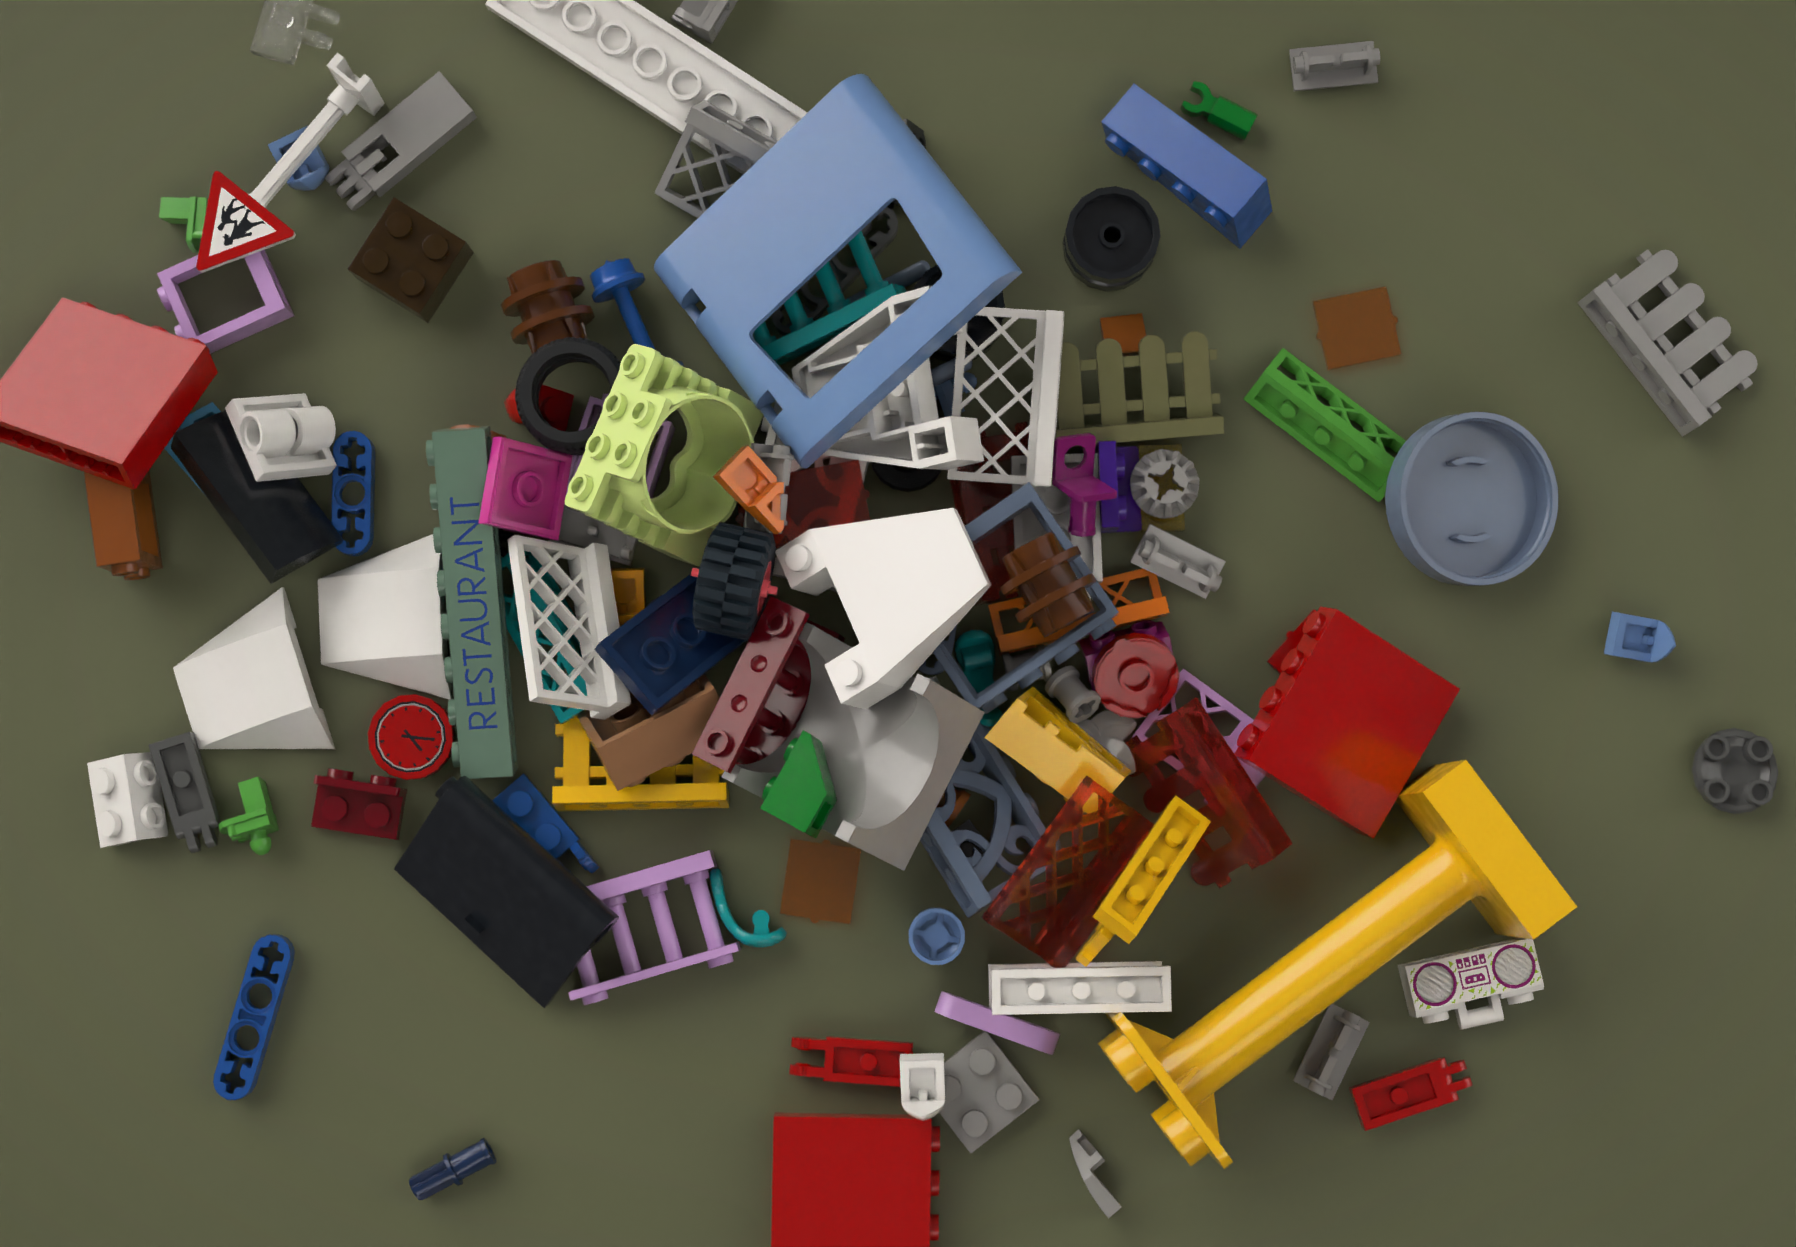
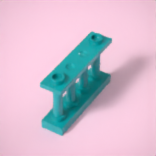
M862 231L848 244L867 286L864 290L865 297L851 303L850 299L845 300L828 261L816 273L830 306L826 309L828 315L816 321L812 317L808 318L796 291L784 303L792 323L789 327L790 334L780 339H777L776 336H771L765 321L754 331V340L779 366L828 343L891 296L907 292L902 285L889 284L887 280H882Z

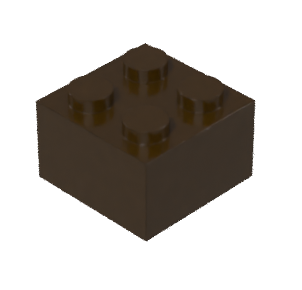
M393 197L347 269L359 281L429 323L474 252L466 241Z

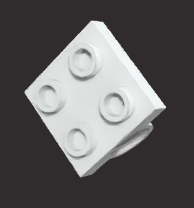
M305 393L232 399L225 407L256 482L329 475L337 466L329 449L334 441L336 432L333 415L325 406H311Z

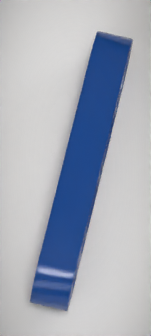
M272 934L261 937L252 948L214 1073L213 1084L215 1090L221 1097L227 1100H237L248 1096L257 1084L295 956L293 944L283 935ZM275 942L278 943V951L284 953L283 960L274 961L271 967L270 974H279L277 981L269 976L255 975L257 969L260 971L267 969L269 957L263 955L264 948L272 947ZM258 983L267 985L272 993V1000L265 1008L255 1007L249 998L250 990ZM245 1025L254 1027L259 1034V1043L253 1050H245L237 1042V1033ZM231 1053L241 1058H253L252 1065L248 1062L243 1063L239 1073V1077L246 1080L245 1086L236 1087L234 1091L230 1090L231 1082L225 1080V1075L235 1072L239 1062L237 1059H230Z

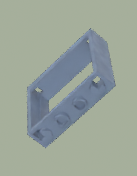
M1030 482L965 525L973 545H975L1030 508L1046 533L1052 532L1064 551L1074 547ZM1081 556L1069 563L1078 579L1092 573ZM1096 580V583L1086 588V591L1100 611L979 693L976 692L943 642L933 651V654L965 701L978 709L982 708L988 714L1008 700L1004 695L1005 691L1017 683L1023 690L1041 678L1044 674L1040 668L1046 663L1055 659L1057 664L1060 665L1079 652L1080 649L1076 643L1087 635L1091 634L1093 639L1096 640L1113 629L1116 624L1112 618L1117 616L1119 612Z

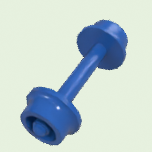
M629 258L618 259L612 262L606 260L603 266L590 274L594 287V292L591 295L593 301L601 303L615 299L634 344L655 349L630 294L632 290L638 288L646 280L643 273L636 272ZM677 361L681 366L684 367L682 361Z

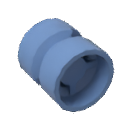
M930 907L921 911L912 920L909 927V944L912 952L921 961L930 965H943L953 961L961 953L965 943V930L960 919L952 911L942 907Z

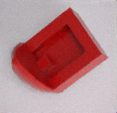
M542 384L539 393V409L544 419L551 426L558 430L566 431L574 395ZM515 388L504 401L505 409L513 422L524 426L517 410Z

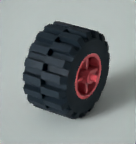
M720 522L712 531L704 550L700 568H692L691 576L697 577L693 600V620L696 629L749 641L765 609L768 595H777L778 587L771 585L776 557V544L772 533Z

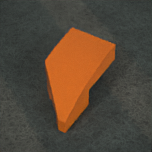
M749 445L743 446L721 467L713 478L757 521L772 533L779 534L784 529V520H781V494H784V482H777V477Z

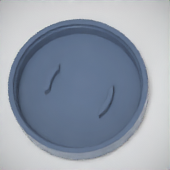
M1468 412L1449 415L1422 426L1408 438L1398 451L1390 468L1386 484V514L1390 530L1404 556L1427 576L1437 581L1457 586L1496 584L1522 573L1533 564L1545 549L1557 519L1558 487L1551 461L1541 444L1528 430L1517 422L1488 412Z

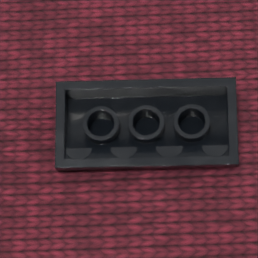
M226 410L204 418L174 433L171 444L172 451L270 584L343 543L344 539L298 478L256 482Z

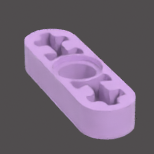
M941 991L934 1011L950 1019L1051 1055L1054 1053L1060 1036L1055 1031L1011 1015H992L991 1008Z

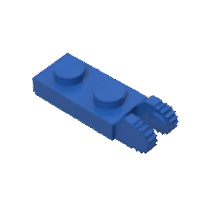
M523 773L493 799L502 810L558 861L559 857L571 849L585 870L593 873L599 868L596 861L580 844V837L526 774Z

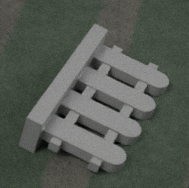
M1647 249L1636 258L1641 264L1623 279H1620L1615 273L1577 303L1683 437L1712 417L1711 415L1720 410L1722 407L1718 404L1717 400L1735 386L1741 392L1751 386L1753 382L1748 376L1755 372L1758 363L1755 355L1750 351L1742 350L1732 356L1722 344L1731 334V326L1726 319L1713 317L1705 322L1695 310L1704 302L1705 298L1704 291L1699 285L1688 283L1679 289L1669 277L1678 267L1676 255L1669 250H1660L1655 255H1652ZM1658 285L1667 299L1647 313L1637 300ZM1684 319L1694 332L1676 346H1673L1664 333ZM1710 352L1720 366L1700 380L1690 367Z

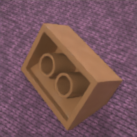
M705 674L652 716L630 690L631 704L605 720L591 718L589 710L577 715L617 791L642 783L648 775L663 767H672L679 764L687 755L693 752L719 700L716 689Z

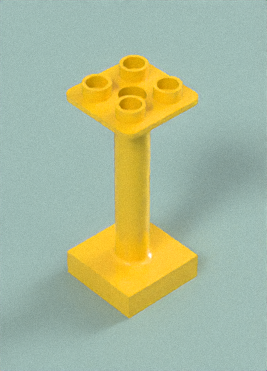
M1467 760L1432 765L1404 786L1396 799L1398 805L1429 844V848L1176 1038H1170L1130 1021L1121 1012L1105 1013L1116 1030L1098 1042V1045L1126 1083L1136 1093L1153 1080L1156 1082L1168 1101L1150 1115L1190 1167L1207 1154L1223 1169L1233 1163L1219 1141L1214 1093L1467 902L1472 901L1496 935L1532 940L1536 939L1577 908V905Z

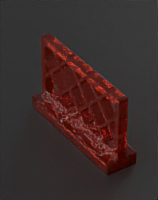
M1086 775L981 918L1044 959L1053 968L1066 967L1099 923L1092 916L1154 826V823ZM1095 792L1098 794V811L1083 815V805L1091 794ZM1126 814L1115 830L1109 834V819ZM1098 823V838L1083 842V827ZM1072 831V846L1056 851V842L1063 833ZM1099 849L1089 865L1083 869V854ZM1072 858V873L1057 877L1056 863ZM1046 866V881L1030 886V877L1034 871ZM1073 885L1063 900L1057 904V889ZM1046 893V908L1030 913V898ZM1020 902L1019 917L1007 921L1000 919L1010 904ZM1047 920L1032 940L1031 925Z

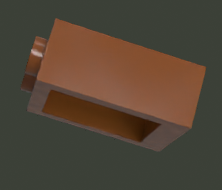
M150 471L147 472L135 490L84 472L97 567L111 571L112 576H124V580L149 578L150 570L163 569Z

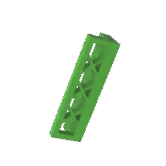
M1282 348L1243 400L1377 502H1380L1385 497L1389 471L1395 459L1386 452L1384 446L1398 453L1406 440L1286 349ZM1281 365L1292 373L1296 380H1291L1277 368ZM1316 395H1321L1329 401L1330 406H1325L1317 400ZM1350 420L1355 421L1360 426H1362L1364 432H1360L1356 428H1354L1351 425Z

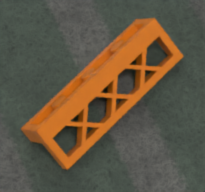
M1143 568L1104 577L1103 582L1099 583L1105 593L1114 598L1112 601L1114 606L1118 601L1125 604V606L1116 608L1119 614L1112 618L1116 624L1113 629L1132 625L1143 620L1165 617L1170 613L1166 596L1162 597L1157 575ZM1148 578L1153 599L1133 603L1122 596L1130 581ZM1123 583L1118 592L1107 587ZM1023 597L988 605L1000 656L1006 653L1010 654L1035 648L1038 645L1051 644L1095 614L1090 613L1073 624L1044 638L1038 627L1030 628L1034 623L1032 618L1024 630L1004 634L999 612L1015 608L1021 611L1025 608L1024 606H1027Z

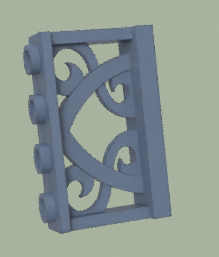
M981 723L977 726L968 744L974 760L972 762H965L961 758L944 791L945 805L939 808L936 807L920 839L967 918L972 917L987 906L1054 868L1063 860L1059 839L1051 830H1046L1038 817L1039 810L1036 802L1031 795L1026 792L1023 793L1015 780L1016 773L1011 762L1005 756H1000L995 746L984 738L990 731V728ZM981 770H983V772L985 773L986 777L983 776V775H980V774H978V773H979ZM954 786L975 791L994 801V822L989 842L983 836L973 831L955 830L950 832L945 821L952 814L956 802ZM1012 817L1016 825L1010 827ZM1017 838H1024L1034 853L1031 864L1027 866L1013 865L1001 855L1003 849L1008 854L1014 856L1024 853L1016 848L1015 842ZM964 841H969L978 846L984 853L981 856L979 851L973 848L972 857H966L960 845ZM995 864L1003 872L1012 876V878L988 892L982 884V881Z

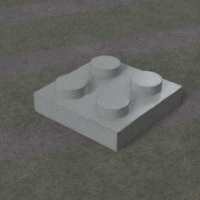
M986 1031L980 1033L944 1062L945 1105L939 1113L970 1153H973L1039 1101L1033 1090Z

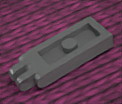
M187 732L149 744L148 746L177 839L185 838L191 853L201 851V844L198 838V833L201 832L208 848L217 846L218 842L214 828L219 827L218 824L221 821L194 732Z

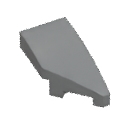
M1078 1129L1069 1137L1074 1160L1090 1194L1109 1219L1122 1206L1093 1173L1105 1160Z

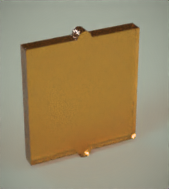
M1386 286L1313 301L1319 330L1316 334V339L1321 341L1327 370L1401 355L1395 328L1398 318L1392 314Z
M791 839L780 914L811 918L812 923L826 920L850 924L861 849L831 845L829 840L816 843Z

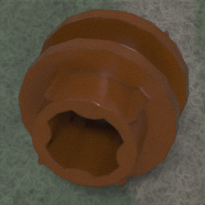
M558 260L535 263L517 270L507 277L511 296L506 298L501 304L503 313L511 317L521 316L522 323L514 327L510 332L515 344H528L533 354L543 345L557 339L568 337L588 339L584 326L594 319L593 310L590 305H575L573 300L585 290L581 277H567L561 262Z
M1049 532L1022 545L1002 558L1011 580L1000 587L1002 593L1006 596L1019 590L1027 607L1016 613L1015 617L1019 623L1032 618L1044 638L1094 611L1085 589L1096 583V579L1092 573L1077 579L1069 564L1081 555L1078 546L1064 551L1055 535Z

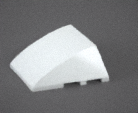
M433 534L318 579L321 665L438 697L453 699L452 682H446L444 672V659L448 657L447 640H443L441 634V614L446 613L445 596H439L437 588V572L443 570L442 553L435 552Z
M281 587L173 667L199 749H335L324 711L318 706L294 630L297 626L284 587Z

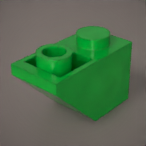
M803 730L800 737H795L787 746L783 756L785 764L779 775L772 777L766 784L762 793L764 802L760 809L816 839L832 811L837 797L822 742Z

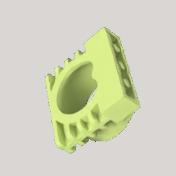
M633 344L621 360L620 370L612 389L603 403V410L592 435L586 443L585 452L575 476L569 483L565 505L584 513L590 518L603 522L605 525L617 529L630 537L636 538L639 542L674 559L700 567L704 550L712 531L720 522L724 523L731 516L737 504V501L713 476L741 447L749 445L751 448V443H754V437L763 414L752 401L738 393L717 386L715 382L699 376L697 372L681 366L677 361L661 355L659 351L653 348ZM677 409L687 429V441L683 450L674 456L670 463L668 487L662 494L650 499L646 482V464L649 449L662 423Z

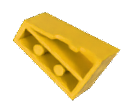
M1031 687L1019 696L984 737L1032 772L1041 782L1062 794L1063 799L1072 809L1080 814L1086 812L1091 817L1131 772L1128 767L1079 725L1070 722L1065 713L1034 687Z

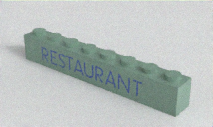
M490 426L438 429L432 432V440L426 441L428 466H435L436 484H430V504L432 510H438L440 527H434L433 542L435 552L442 553L443 570L437 572V588L440 597L446 596L447 613L441 614V634L443 640L449 639L451 655L444 659V672L446 682H453L454 699L448 700V718L450 725L457 726L458 742H452V763L454 768H460L461 777L467 776L469 779L514 776L518 770L499 528L479 524L492 446Z

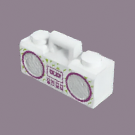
M1514 938L1398 965L1409 1016L1415 1018L1422 1017L1423 1023L1428 1024L1449 1019L1448 1011L1455 1009L1460 1030L1503 1021L1504 1014L1500 998H1507L1508 1005L1534 1000V991L1544 989L1542 974L1532 939ZM1484 997L1488 998L1489 1006L1471 1010L1466 1009V1001Z

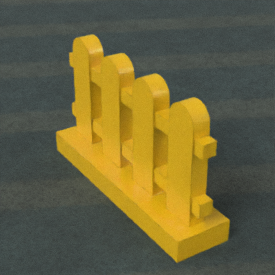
M575 716L564 724H555L556 737H563V767H555V779L563 780V786H552V804L557 811L729 808V789L727 783H720V776H722L724 770L694 755L693 764L663 767L646 777L650 778V784H638L617 791L603 766H591V742L578 717ZM677 777H693V783L677 784ZM606 779V785H590V780Z
M1177 795L1166 806L1092 916L1099 922L1095 928L1096 932L1075 958L1085 967L1088 966L1115 934L1126 943H1131L1211 823L1209 819Z

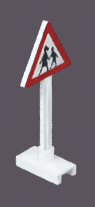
M338 52L326 65L338 84L336 89L327 98L329 102L252 193L248 194L220 171L213 173L196 264L199 272L203 273L294 239L296 236L295 232L266 209L268 203L343 115L347 116L356 105H359L375 116L385 104L371 78L366 74H363L361 78L356 76L345 58Z

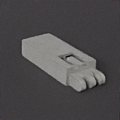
M438 71L341 152L346 159L326 175L325 180L333 186L344 177L347 178L338 186L336 193L341 198H345L354 190H357L358 192L346 203L352 211H355L377 194L379 198L474 121L477 116L442 73ZM390 144L399 156L376 173L373 167L380 161L384 162L387 160L381 151Z

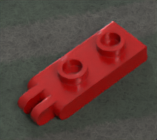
M1440 1057L1349 1087L1363 1130L1367 1131L1457 1101L1459 1099L1457 1091L1473 1085L1470 1076L1454 1081L1451 1074L1467 1069L1465 1061L1459 1060L1447 1064L1445 1057Z

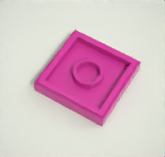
M493 437L479 524L547 540H559L573 455L505 437Z

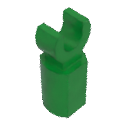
M1194 81L1190 90L1200 95L1202 102L1198 105H1193L1184 100L1180 108L1182 112L1190 117L1203 115L1208 118V123L1245 141L1258 114L1221 95L1219 98L1212 96L1206 84Z

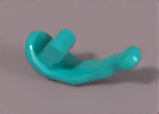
M970 630L963 633L955 642L956 658L963 673L976 692L979 693L994 683L993 670L996 658L994 643L991 636L982 630ZM999 706L988 714L984 713L980 723L987 727L994 726L1003 716Z
M714 868L710 871V883L716 908L727 930L735 939L750 947L764 948L776 945L786 938L787 931L783 927L778 928L774 932H769V915L764 910H758L752 916V923L755 926L754 934L743 930L736 923L729 909L721 870Z

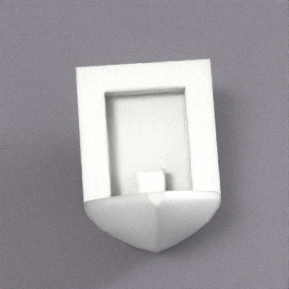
M944 1053L900 1054L901 1104L903 1109L916 1119L922 1121L930 1119L937 1115L945 1105Z

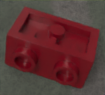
M328 768L327 776L315 775L314 784H318L311 827L399 840L407 789L395 787L397 778L371 775L370 783L353 781L354 772Z

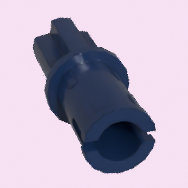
M482 1138L479 1142L452 1156L449 1153L443 1155V1161L412 1176L409 1179L411 1190L418 1200H424L454 1183L457 1186L462 1185L464 1178L489 1165L495 1164L496 1157L488 1141Z

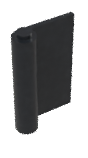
M452 776L436 792L435 796L439 799L394 870L535 1001L545 1008L553 1000L585 954L611 930L619 916L467 776H463L458 780Z

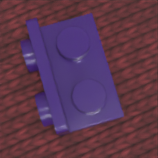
M1098 441L1095 448V453L1098 454V478L1117 490V498L1099 501L1101 533L1139 532L1142 528L1141 508L1134 501L1130 489L1131 475L1134 467L1139 462V450L1136 446L1116 447V441Z

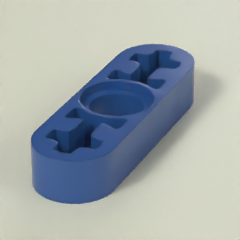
M347 431L336 439L333 446V458L337 466L333 470L332 525L342 537L343 533H348L351 529V519L348 517L342 518V511L351 514L365 512L364 519L355 517V528L363 533V539L356 540L355 547L350 548V543L346 540H343V543L336 546L339 551L346 555L360 556L371 548L374 540L375 447L372 441L358 431ZM357 440V444L365 449V453L357 455L356 468L359 471L365 470V476L355 473L342 475L343 469L352 471V460L344 454V449L351 448L352 441ZM351 482H359L365 489L364 499L357 505H347L342 498L344 487Z

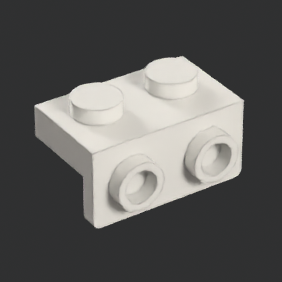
M151 752L122 754L87 763L100 848L113 847L146 839L162 838L168 835L162 790Z

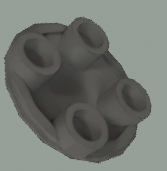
M1737 728L1720 730L1704 739L1694 755L1692 773L1695 787L1703 799L1716 809L1732 814L1751 812L1772 799L1778 778V768L1775 755L1773 754V746L1765 737Z

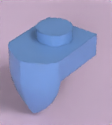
M308 125L268 144L276 163ZM319 145L287 181L290 188L310 191L317 189L323 183L329 172V165Z
M1612 612L1604 654L1653 663L1666 658L1676 647L1674 635L1666 623L1656 619Z

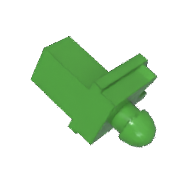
M161 197L159 218L170 224H187L186 243L193 253H199L208 198Z
M258 776L238 783L246 814L221 821L218 826L220 833L229 835L232 841L238 840L239 843L251 840L249 844L252 851L258 855H265L271 848V838L267 834L279 831L276 815L272 809L266 782Z

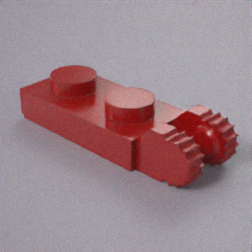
M827 1036L826 1039L792 1037L791 1047L797 1048V1050H825L824 1066L801 1062L790 1064L789 1074L823 1078V1081L901 1087L900 1054H913V1042Z

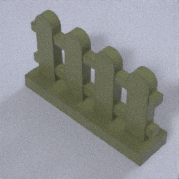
M1187 332L1181 340V351L1165 353V344L1159 336L1153 334L1146 335L1139 341L1138 355L1122 356L1120 343L1112 338H1105L1096 345V358L1080 360L1078 348L1070 342L1062 343L1056 437L1091 433L1096 437L1095 444H1097L1098 441H1116V443L1225 434L1223 416L1213 414L1212 404H1221L1220 393H1211L1209 360H1218L1217 349H1208L1207 338L1201 332ZM1182 363L1184 395L1168 396L1166 364ZM1139 366L1142 399L1126 400L1123 367ZM1097 370L1099 402L1083 404L1081 371ZM1185 407L1186 416L1170 418L1169 408ZM1127 411H1143V420L1127 421ZM1100 414L1101 424L1084 425V415Z

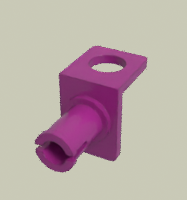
M1091 433L1059 436L1054 441L1052 485L1071 498L1068 533L1079 537L1095 535L1097 501L1117 498V490L1093 476L1096 437ZM1081 445L1084 450L1081 463L1076 467L1068 468L1064 462L1066 452L1072 446Z

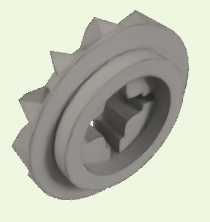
M1159 449L1145 455L1136 464L1130 479V489L1134 501L1144 512L1157 518H1172L1181 515L1192 506L1198 496L1200 478L1194 463L1179 451ZM1172 467L1174 468L1171 473L1173 474L1172 482L1182 491L1169 489L1158 500L1159 492L1157 491L1159 485L1153 481L1154 479L1147 476L1162 477Z

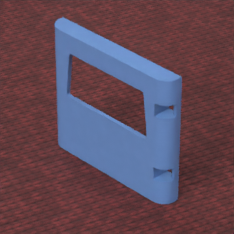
M865 74L850 76L837 84L658 257L654 264L656 274L694 321L700 333L756 408L761 411L783 444L791 446L790 453L794 455L800 467L806 469L1022 273L1021 269L872 80ZM898 200L942 271V276L816 394L809 398L754 340L753 333L892 201ZM700 300L706 306L702 313L695 305ZM775 400L783 409L779 414L771 406Z

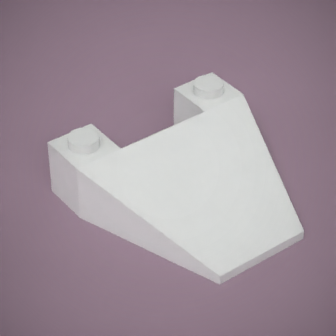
M932 286L891 296L792 368V375L795 384L811 398ZM963 328L958 330L954 335L963 333ZM929 358L822 454L839 458L936 470H950L984 461L977 418L948 416L939 419Z
M955 508L809 529L775 551L791 589L818 596L832 586H835L859 644L824 666L840 703L862 709H868L901 689L991 586L980 558Z

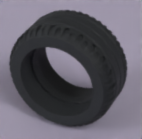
M576 337L557 339L537 349L523 365L516 382L515 400L517 410L524 426L542 445L551 450L570 455H584L586 443L597 423L587 429L575 432H566L554 428L544 419L539 409L541 386L548 375L556 368L568 363L583 362L600 369L608 379L612 389L620 370L621 362L609 349L595 341Z

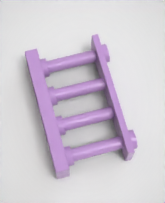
M713 850L586 886L619 916V919L612 927V932L625 975L600 982L590 949L577 965L583 987L568 992L570 1001L582 998L583 1005H588L608 999V989L703 961H707L709 969L734 961L732 953L741 950L739 941L728 945L724 944L706 881L707 878H710L708 869L717 867ZM683 877L685 885H690L708 951L684 958L664 892L668 890L667 881ZM640 889L643 897L648 896L666 959L664 964L641 970L623 903L627 902L625 894Z

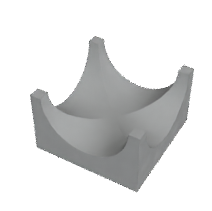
M806 622L798 639L804 645L809 656L811 685L807 703L800 720L788 739L772 754L751 764H735L731 774L724 771L721 777L762 798L763 790L768 781L774 776L777 777L785 764L783 756L787 746L795 737L799 738L803 730L822 742L837 801L822 829L904 871L985 712L920 674H917L916 678L912 676L901 689L868 709L841 704L824 665L853 647Z

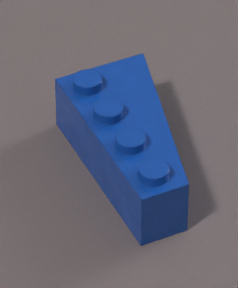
M1136 84L1130 87L1101 121L1106 136L1105 143L1112 151L1121 157L1127 155L1146 176L1161 183L1239 249L1242 248L1272 212L1268 183L1264 176Z

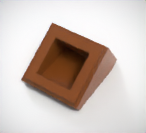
M1142 313L1100 318L1102 339L1112 338L1118 341L1122 347V356L1138 355L1139 341L1146 336Z

